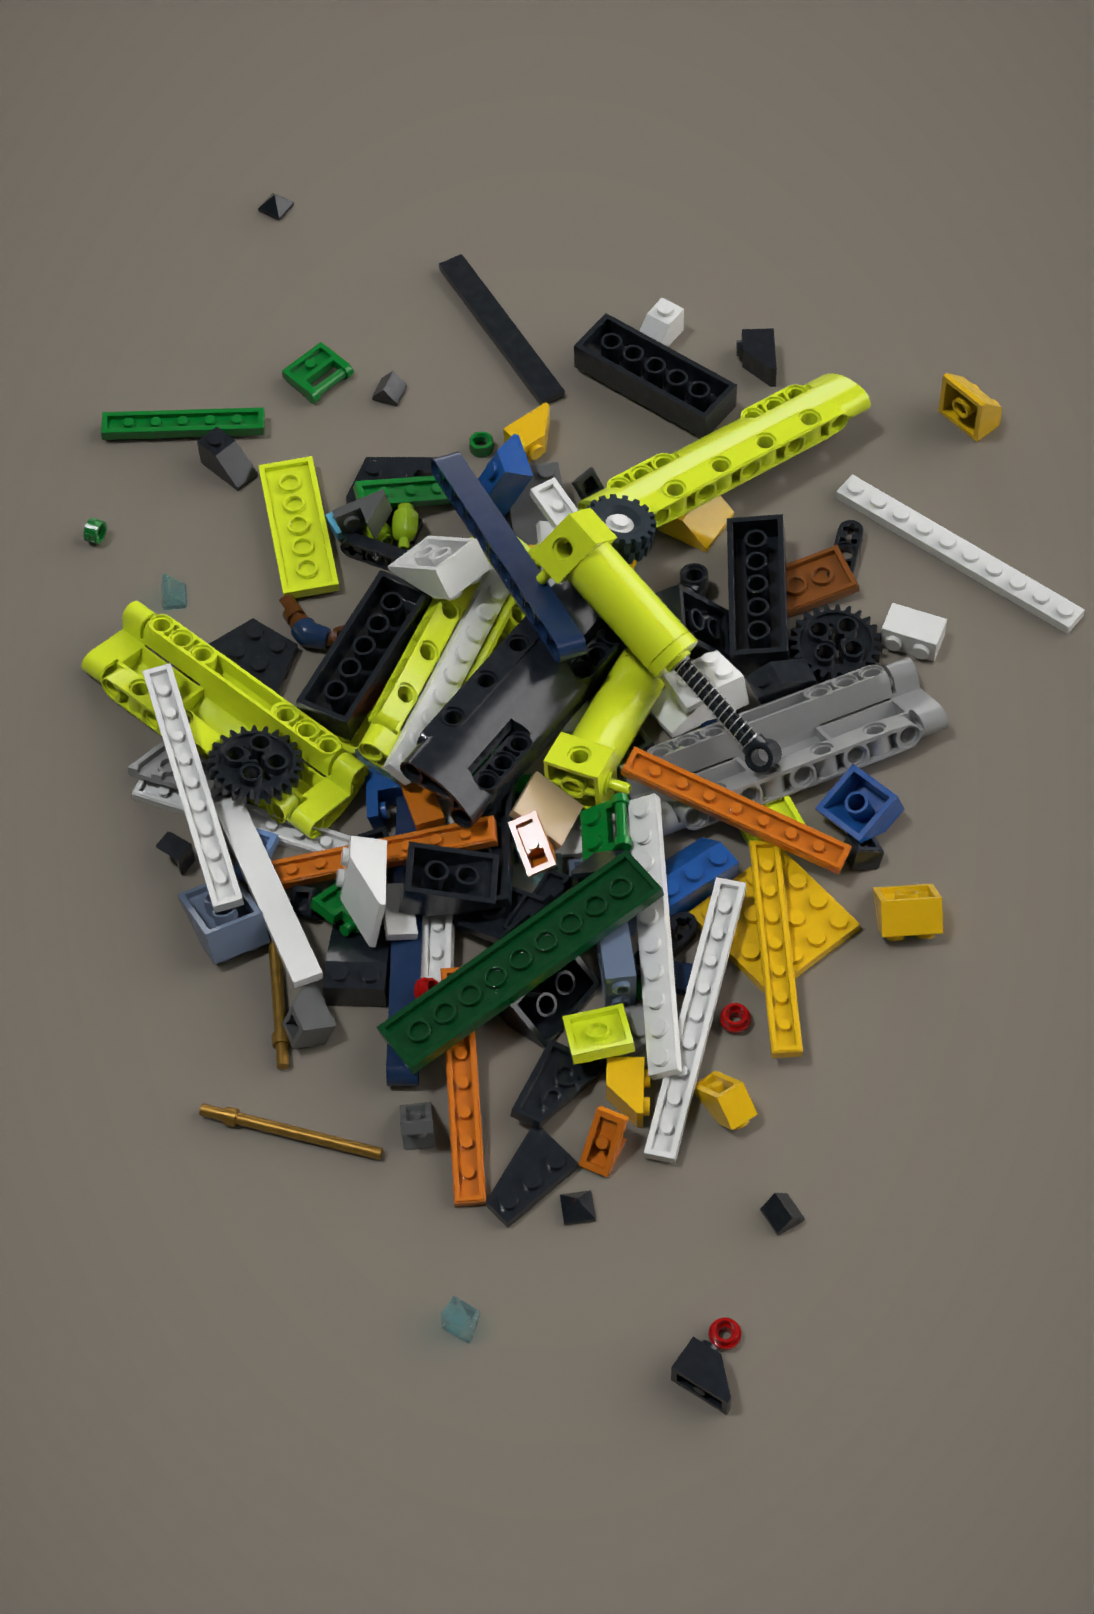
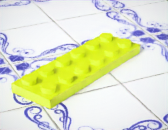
M309 456L258 465L283 596L292 595L294 598L340 591L313 457Z

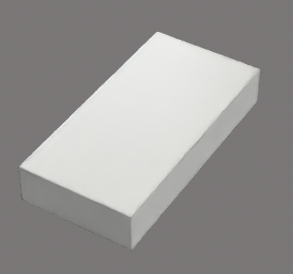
M402 883L386 884V906L383 914L386 940H416L418 936L415 914L399 912Z

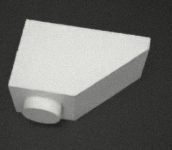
M661 298L646 314L639 331L669 347L684 330V308Z

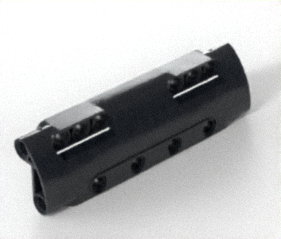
M569 581L562 584L555 583L551 588L582 632L587 643L605 621ZM525 616L423 729L417 740L416 747L400 764L402 774L411 782L450 801V815L453 821L465 829H470L487 809H492L499 804L605 680L617 658L627 646L605 624L587 645V653L585 655L577 657L570 666L568 664L572 659L557 663ZM513 728L514 730L510 733V735H509V736L503 741V743L496 749V751H495V752L490 756V758L483 764V766L476 772V774H475L474 776H472V774L476 771V769L483 763V761L490 755V753L496 748V746L503 740V738H504V737L510 732V730Z

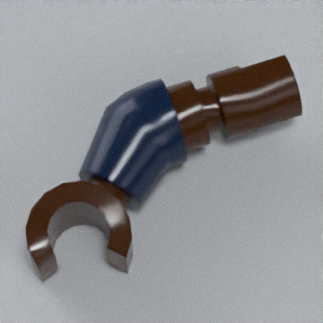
M285 595L279 599L285 608L282 616L291 628L292 637L299 644L307 648L324 650L328 646H332L344 625L338 626L331 631V628L318 624L312 618L305 615V612L292 595Z

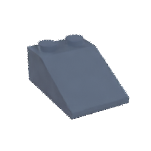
M238 879L244 905L217 913L214 912L206 883L177 894L204 951L213 964L227 962L237 955L257 950L262 945L270 943L263 913Z

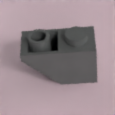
M316 981L302 987L282 1022V1026L293 1049L325 1045L336 1027L334 1017L329 1012L323 993L318 988Z

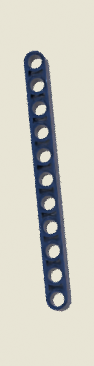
M457 451L432 459L431 469L436 482L473 538L478 540L485 556L553 659L557 663H561L585 655L587 653V645L582 632L549 583L546 582L542 585L537 582L536 576L540 573V570L461 453Z
M397 796L395 835L416 831L404 796ZM404 865L394 867L393 883H402ZM415 914L418 930L416 940H391L388 1018L415 1000L414 985L421 978L423 915ZM387 1044V1086H419L420 1070L412 1075Z

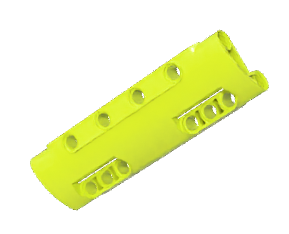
M834 373L821 375L804 385H790L745 408L741 412L739 419L671 454L659 453L608 480L606 488L579 501L578 510L586 509L588 505L590 506L591 501L594 499L598 501L599 497L603 495L607 499L610 498V494H616L617 498L621 499L622 495L629 496L628 500L633 501L634 498L639 500L640 506L646 504L649 507L648 512H653L655 515L656 528L838 433L846 426L849 419L870 408L869 396L862 387L851 379Z
M517 537L541 572V565L531 555L532 551L538 546V543L531 548ZM481 580L467 586L462 590V595L454 600L432 599L369 715L368 721L371 724L361 740L358 750L364 758L383 769L384 763ZM510 593L461 687L525 617Z
M133 601L125 608L122 616L123 629L91 650L84 657L81 665L82 670L101 683L107 696L160 736L162 735L143 671L168 663L150 651L148 647L198 682L200 686L172 667L198 754L207 760L209 750H213V743H220L221 735L229 738V731L231 729L238 734L240 733L241 726L247 731H251L253 725H256L258 731H262L265 726H268V733L272 734L278 729L280 738L289 735V743L297 742V750H302V759L326 777H323L304 763L303 778L299 780L298 788L292 787L291 795L283 793L281 801L271 797V804H268L264 799H260L257 807L267 810L270 817L278 823L289 822L310 839H315L321 835L318 830L312 829L313 826L318 829L321 827L329 828L338 819L366 780L365 775L369 774V767L349 752H346L342 748L341 740L336 735L175 619L165 614L157 615L139 601ZM250 799L249 802L255 805L254 799Z

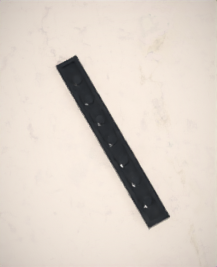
M460 254L439 263L441 273L540 405L545 402L549 404L565 397V390L465 257Z

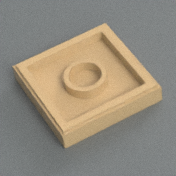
M536 771L530 777L509 815L517 819L536 811L548 841L555 850H558L564 843L583 805Z

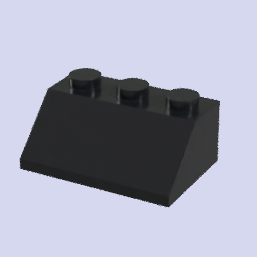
M578 956L501 1011L499 1016L509 1027L545 1049L549 1040H554L564 1028L562 1016L577 1013L601 982L581 957Z

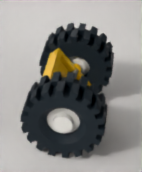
M610 494L609 499L605 495L600 496L598 501L594 499L587 508H591L618 537L611 545L634 570L636 563L641 561L643 556L646 557L651 550L657 525L656 520H654V513L648 512L649 507L646 504L640 506L639 500L634 498L633 501L628 500L629 496L622 495V499L617 498L616 494Z

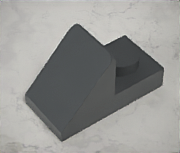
M384 489L336 508L332 510V513L342 535L368 525L373 538L376 539L393 509Z
M431 1102L399 1105L404 1149L414 1150L434 1147L435 1138Z

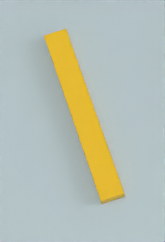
M764 840L749 841L771 1058L803 1057L781 852L779 847Z

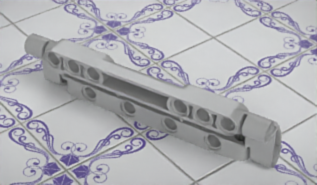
M906 657L883 667L880 665L862 667L738 714L739 716L742 715L741 718L747 721L746 724L752 727L755 733H762L765 738L773 739L781 747V760L777 765L765 772L757 773L748 768L745 763V755L742 752L743 746L738 744L739 741L737 739H733L732 733H728V729L723 727L721 721L654 745L647 752L689 772H695L733 758L730 761L695 774L761 805H765L787 795L844 775L852 764L862 768L916 746L921 738L948 728V719L943 707L920 688L915 664L911 658ZM890 698V700L886 702H883L881 704L875 705L873 707L867 708L865 710L859 711L857 713L851 714L844 718L820 726V724L825 723L827 721L833 720L835 718L841 717L848 713L854 712L856 710L862 709L864 707L870 706L872 704ZM759 749L760 759L768 762L767 753ZM625 763L617 767L619 779L631 784V791L627 794L629 801L653 793L660 797L663 836L684 828L698 830L720 821L621 775V770Z

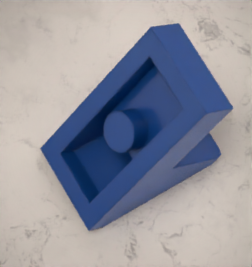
M369 767V774L365 775L367 819L372 828L376 829L386 826V819L390 818L389 805L397 804V796H403V793L397 783Z

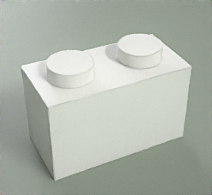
M892 603L881 630L882 646L892 651H900L913 655L918 659L934 662L945 636L947 619Z

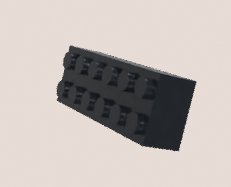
M607 313L574 345L575 368L700 438L712 433L736 407L737 384Z
M783 514L727 518L731 664L742 674H751L768 662L790 660Z
M380 570L296 700L297 708L334 735L351 741L386 686L432 601V597L404 579Z

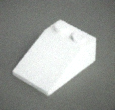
M427 536L388 565V568L392 573L431 597L451 601L460 597L463 593L462 590L467 586L482 580L483 574L490 570L491 566L477 539Z
M718 650L708 652L702 657L691 661L692 664L695 663L694 666L700 669L699 672L705 675L708 681L711 680L710 684L713 687L716 686L715 689L718 693L721 692L720 695L726 698L728 704L731 703V707L734 710L749 704L744 675ZM667 687L662 690L649 713L672 738L699 727L708 720L717 718L712 716L713 712L707 710L705 704L685 713Z
M351 836L348 848L343 847L341 865H344V868H338L336 887H341L340 900L368 946L376 947L386 906L387 840Z

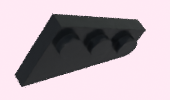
M550 1039L515 1102L510 1117L540 1129L606 1070L607 1064L600 1060H594L574 1065L570 1048Z
M532 1126L486 1200V1207L509 1228L578 1169V1162L542 1127L537 1129Z

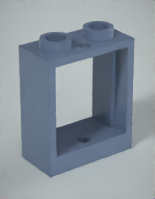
M627 921L596 943L605 1007L623 1003L624 1007L636 1005V970Z

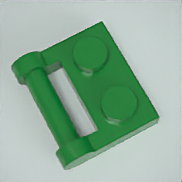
M322 342L282 370L283 379L303 393L312 404L319 401L323 393L343 378L348 379L354 374L352 366ZM333 367L337 369L315 387L311 385Z
M616 793L611 797V800L580 811L583 861L594 852L622 849L630 851L632 849V839L628 836L627 808L629 796L627 794ZM612 814H615V822H616V837H615V839H614V836H613V819H612Z

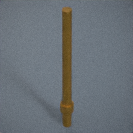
M268 932L270 939L268 948L274 1018L272 1047L276 1049L277 1068L279 1070H286L289 1068L288 1048L291 1046V1043L282 1026V1022L286 1017L282 960Z
M202 1103L199 1115L221 1120L222 1124L231 1127L241 1125L376 1160H381L383 1148L241 1113L240 1109L230 1106L221 1108Z

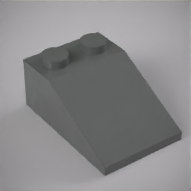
M558 462L530 465L533 477L509 510L513 532L527 545L538 543L536 524L539 521H548L531 498L530 489L554 477L563 488Z

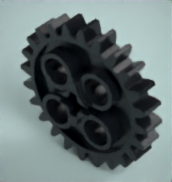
M825 604L824 611L821 612L818 608L814 607L813 616L805 612L803 620H796V628L791 629V637H789L790 657H794V659L804 658L814 676L820 677V683L862 667L879 663L882 653V635L877 633V624L870 625V616L861 618V610L853 614L851 613V606L842 611L839 604H836L834 610H830L829 606ZM830 626H832L834 629L835 642L834 640H832V630L830 629ZM836 649L839 650V660L841 664L837 662Z
M256 725L252 726L251 731H247L241 726L240 733L238 734L231 729L229 731V738L221 735L220 743L214 742L213 750H209L207 762L209 780H214V788L222 787L223 796L232 793V801L242 797L243 804L245 805L250 799H254L256 806L259 805L260 799H264L268 804H271V797L281 801L283 793L291 795L292 787H299V780H302L304 770L302 750H297V742L289 743V735L280 738L278 729L272 734L268 733V726H265L262 731H258Z

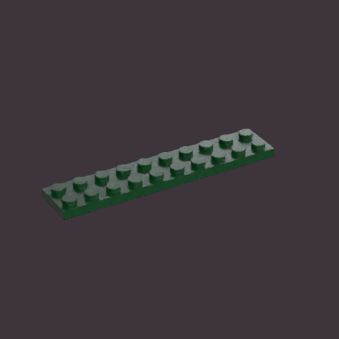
M626 849L378 1025L376 1028L379 1034L412 1075L664 896L663 888Z

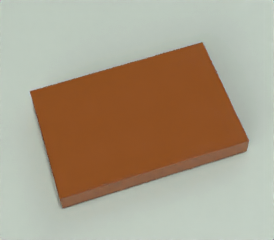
M838 545L786 564L788 618L859 592V585Z

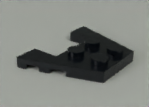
M366 457L346 496L347 504L356 501L353 489L355 481L433 476L431 460L438 457ZM392 508L393 510L386 521L391 530L392 516L398 508ZM418 518V530L416 537L412 542H410V544L413 545L415 544L416 539L423 527V521L420 518Z
M254 618L209 643L213 648L279 695L281 685L284 679L287 678L298 653V644Z
M549 869L532 893L512 886V905L454 915L452 923L457 930L495 943L571 888V876Z

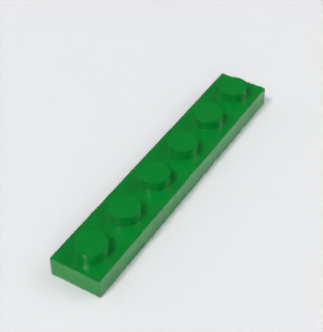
M264 407L102 412L101 436L102 440L204 437L215 427L220 428L229 436L264 435L265 410Z

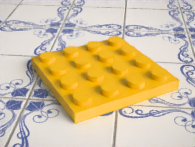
M780 849L793 967L796 979L860 930V923L783 849ZM750 866L733 879L734 881L746 883V892L729 959L764 993ZM711 896L689 911L697 919V927L701 931L704 926Z

